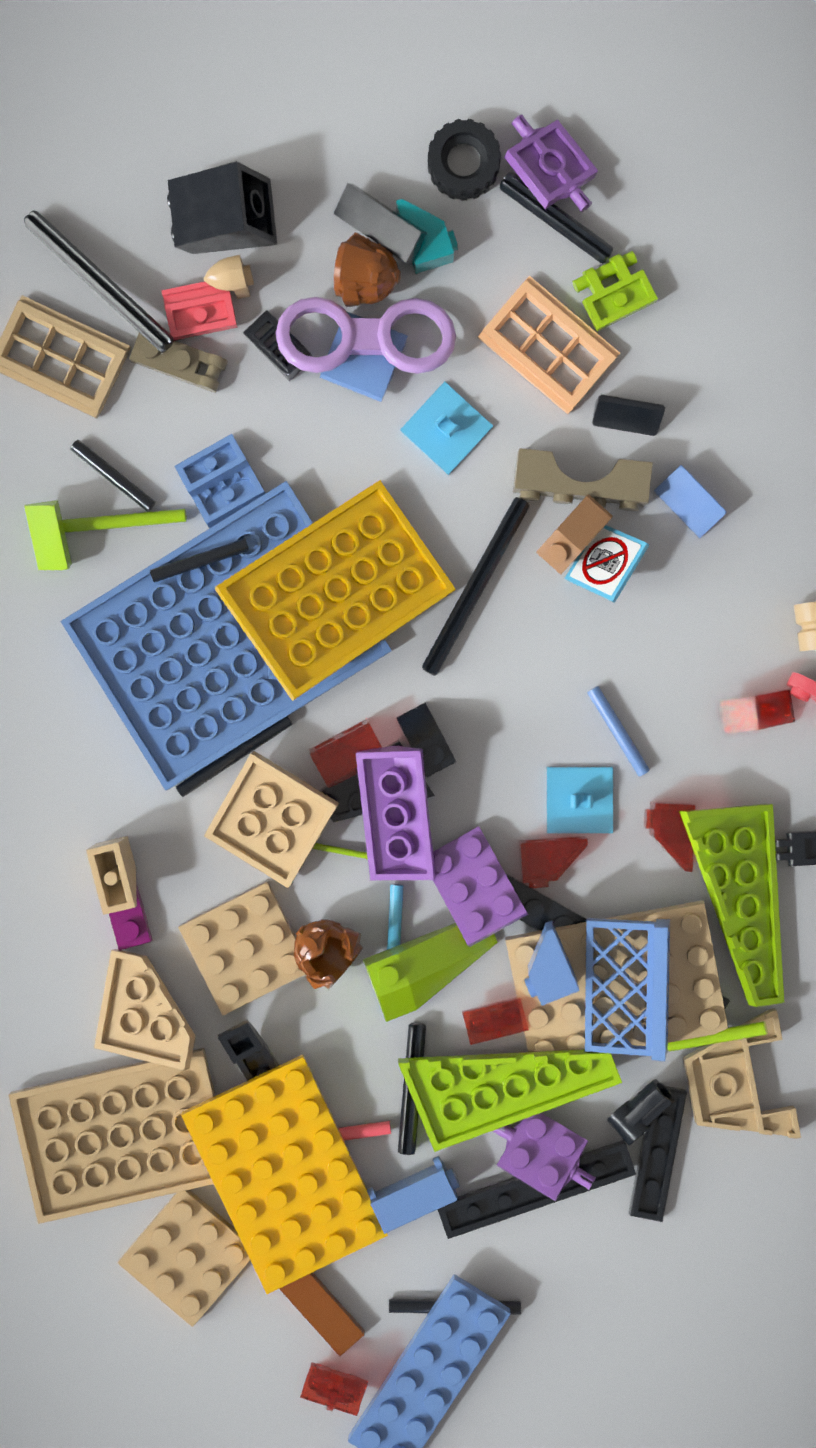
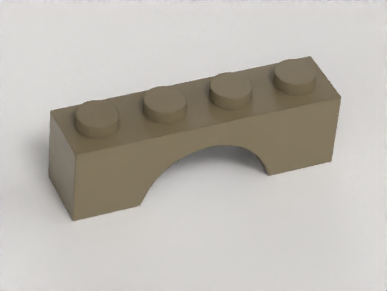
M519 448L516 458L513 493H519L520 498L532 501L540 500V496L553 497V502L560 504H573V499L583 500L589 494L602 507H606V503L619 504L620 510L639 511V506L644 507L649 503L653 462L619 459L612 471L604 478L593 482H580L571 479L560 470L553 452Z

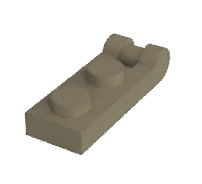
M139 332L129 358L131 362L214 393L217 392L220 384L217 380L220 372L225 371L228 363L226 359L173 340L172 347L166 352H160ZM201 363L208 366L205 376L197 374Z

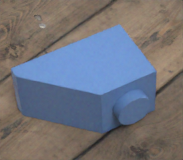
M552 921L545 923L528 964L529 977L524 979L531 997L537 996L541 1006L580 991L577 977Z

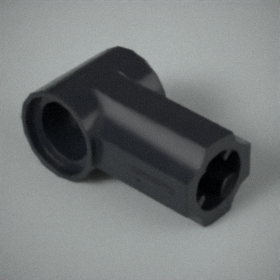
M655 1079L631 1101L628 1100L620 1106L607 1121L630 1146L651 1127L650 1124L675 1100L670 1090Z

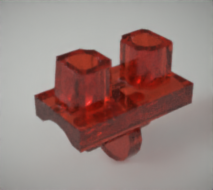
M520 997L462 1011L470 1045L529 1031Z
M311 1362L300 1398L324 1405L326 1410L329 1411L336 1409L357 1416L368 1381Z

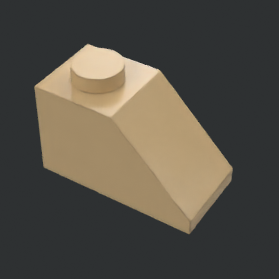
M128 836L99 842L88 848L86 852L103 915L135 908L137 906L136 866Z

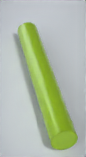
M765 1021L728 1027V1029L714 1035L669 1042L668 1050L670 1052L767 1035V1025Z

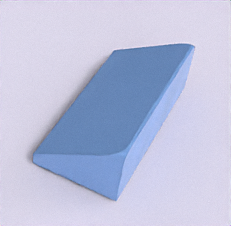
M682 465L654 490L698 538H701L727 513Z

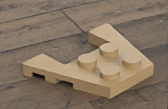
M775 1008L768 1009L741 1024L765 1021L768 1030L767 1035L705 1045L683 1057L694 1120L697 1126L735 1131L746 1130L759 1132L764 1135H783L794 1139L801 1138L796 1108L793 1105L765 1111L760 1110L749 1046L783 1040L778 1013Z

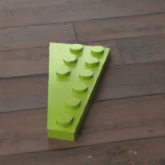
M585 1049L398 1058V1065L434 1152L622 1083L611 1053L585 1052Z

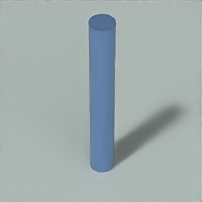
M599 686L588 691L587 694L638 777L649 772V767Z

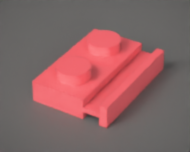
M205 281L161 290L169 330L173 340L238 328L230 291L216 289Z

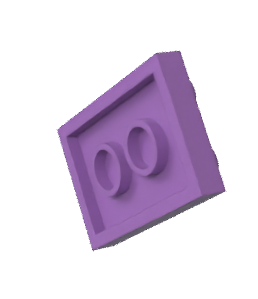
M479 826L433 852L436 876L433 882L469 947L528 915Z

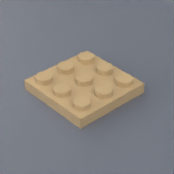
M253 751L237 776L204 837L289 888L339 803L256 751Z
M268 881L178 927L222 1016L305 975L297 966L294 958L296 936Z
M186 1190L173 1195L117 1263L193 1327L247 1265L250 1258L236 1229L191 1190Z

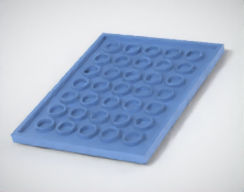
M287 481L60 621L165 791L392 652L386 640L383 639L294 701L291 700L278 679H268V665L220 598L215 587L313 524ZM244 538L247 541L250 550L248 552L155 583L153 582L150 574L151 569Z

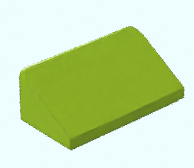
M58 500L24 505L38 570L69 569L72 562Z

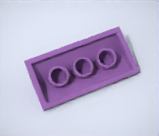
M388 746L357 751L356 761L370 881L434 880L436 876L422 749Z

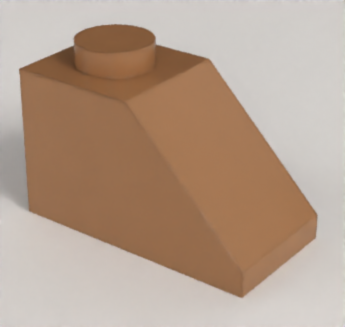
M588 494L536 553L561 575L613 516Z

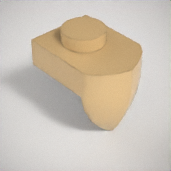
M240 255L219 260L204 276V281L216 289L234 291L237 299L250 297L248 286L254 285L250 264L244 266Z

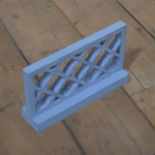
M587 918L585 1052L652 1056L654 1061L666 1060L668 1052L670 919H656V922ZM594 927L608 928L617 938L603 949L594 939ZM617 929L626 930L621 934ZM632 930H648V943L639 951L625 938ZM619 942L633 954L622 966L608 954ZM594 948L599 952V954L595 958ZM648 950L647 960H646V959L642 956V954H643L645 951ZM602 957L616 970L604 982L594 972V965ZM636 959L647 969V976L638 984L624 971ZM619 975L633 988L621 999L607 986ZM595 981L599 987L593 991ZM646 983H647V994H646V992L642 989V987H643ZM602 990L616 1003L604 1014L593 1004V998ZM636 992L647 1002V1008L639 1016H636L624 1004ZM618 1008L632 1020L620 1032L607 1019ZM593 1014L598 1018V1020L595 1021L594 1023H593ZM644 1017H646V1026L641 1022ZM601 1023L615 1036L608 1043L593 1042V1030ZM636 1025L646 1035V1046L632 1045L624 1035Z

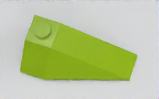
M454 923L362 959L385 1021L388 1022L418 1010L497 944L495 934L469 947L457 924Z

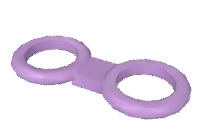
M319 297L300 299L286 308L278 320L275 334L278 348L286 360L300 370L313 373L331 371L343 364L349 355H384L390 364L401 371L415 374L430 372L448 360L454 351L456 340L453 321L446 311L432 301L419 298L400 300L389 307L381 318H351L342 306L330 299ZM314 312L326 314L334 319L341 328L342 341L338 348L327 356L317 358L306 356L298 351L290 339V329L296 319L304 314ZM414 313L426 315L434 320L440 328L442 344L436 352L428 357L413 358L404 355L394 346L390 335L391 328L398 319L404 315Z

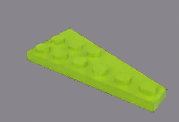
M773 804L679 811L748 1004L760 1007L785 1003Z

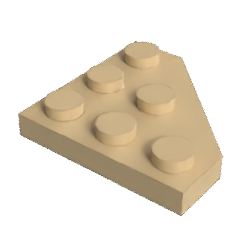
M118 949L111 950L94 1048L183 1071L190 1069L195 1034L146 955L124 950L119 951Z

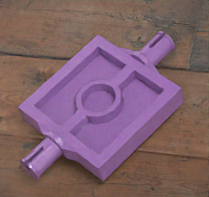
M523 114L517 116L512 121V125L523 139L520 143L507 150L504 157L544 209L560 199L570 197L581 212L587 210L591 206L592 201L588 199L581 190V187L595 178L598 173L597 168L558 119L546 127L533 129Z
M539 1113L523 1119L514 1128L507 1125L501 1127L503 1130H493L494 1133L507 1140L506 1149L497 1166L555 1202L563 1187L571 1180L576 1181L588 1190L592 1186L588 1181L594 1183L596 1177L579 1168L580 1156L587 1146L588 1140L546 1115Z

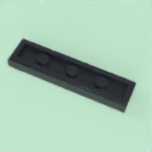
M669 1086L666 1087L672 1093L675 1101L650 1124L651 1127L643 1134L628 1212L633 1217L663 1222L687 1097L685 1089Z

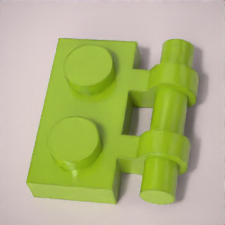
M633 251L622 256L617 254L609 258L608 263L595 270L591 267L582 272L583 276L572 281L577 293L589 288L593 294L583 299L582 303L597 332L656 303L658 300L643 269L632 275L630 274L628 267L637 263V258ZM615 274L619 281L604 288L601 281Z

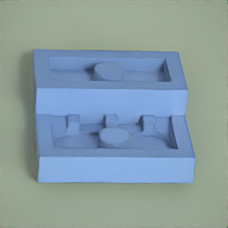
M347 312L351 318H362L360 316ZM340 327L328 355L334 352L342 341ZM391 329L392 343L402 353L408 336ZM349 355L347 360L331 371L321 372L320 378L382 402L392 380L395 366L390 364L384 355Z
M232 434L174 466L209 528L266 494Z

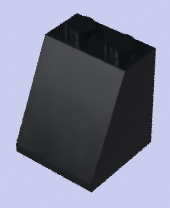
M236 161L167 180L169 190L167 202L171 209V237L174 247L191 254L277 245L270 178Z

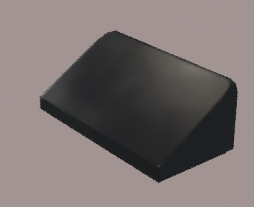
M601 394L595 402L592 425L656 436L665 407L661 404Z

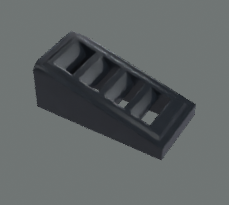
M266 310L243 334L288 381H291L301 370L291 363L285 365L282 362L285 359L282 353L278 356L273 353L278 348L277 339L269 347L264 344L276 333L278 320ZM269 322L272 327L258 339L255 334ZM290 333V339L295 348L304 355L312 357V354Z

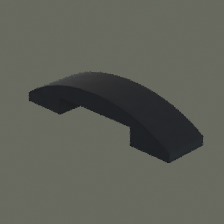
M248 1019L218 1035V1039L233 1064L237 1063L247 1081L279 1066L272 1052Z

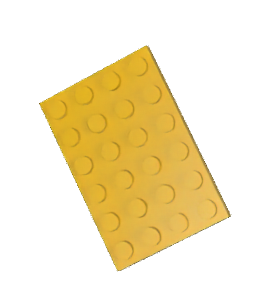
M381 480L215 587L220 598L292 701L456 590Z
M303 1054L182 1112L183 1121L266 1294L388 1236L387 1233L384 1234L370 1204L371 1199L363 1179Z

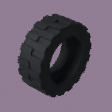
M456 119L455 122L450 124L448 122L443 125L440 131L437 130L433 141L431 140L429 144L427 162L433 185L438 187V191L442 194H447L451 199L455 200V198H458L461 201H467L469 198H479V195L485 194L490 190V186L494 185L497 180L501 163L500 144L495 139L492 130H488L485 124L481 122H474L473 119ZM460 144L473 146L480 155L481 162L479 168L468 176L455 174L448 165L449 152Z

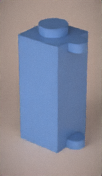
M439 1156L433 1158L434 1165L378 1191H375L374 1187L367 1189L370 1204L384 1234L457 1201L456 1189L460 1187L454 1170L452 1168L447 1170Z

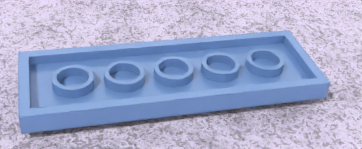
M454 1274L348 1436V1442L357 1448H423L511 1315L510 1308Z

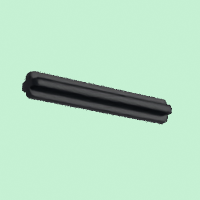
M508 173L503 178L499 187L501 191L598 262L605 263L613 252L611 245L555 204L544 209L525 183L513 173Z
M409 1024L406 1058L424 1057L425 1024ZM405 1079L403 1083L398 1153L414 1155L416 1151L419 1113Z

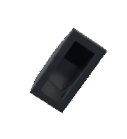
M426 703L396 718L411 748L422 749L426 777L457 762Z

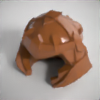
M356 232L346 242L341 243L335 260L334 291L337 297L342 298L346 307L378 303L386 298L396 285L399 284L401 271L398 269V264L393 254L387 248L381 246L380 243H374L369 238Z
M321 919L300 927L296 933L294 958L297 966L304 972L306 979L313 989L325 986L329 990L363 950L360 944L361 933L348 927L345 928L333 920Z

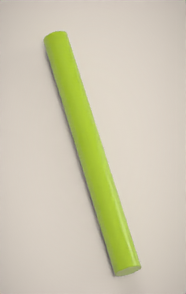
M185 509L64 519L62 521L65 533L187 522Z

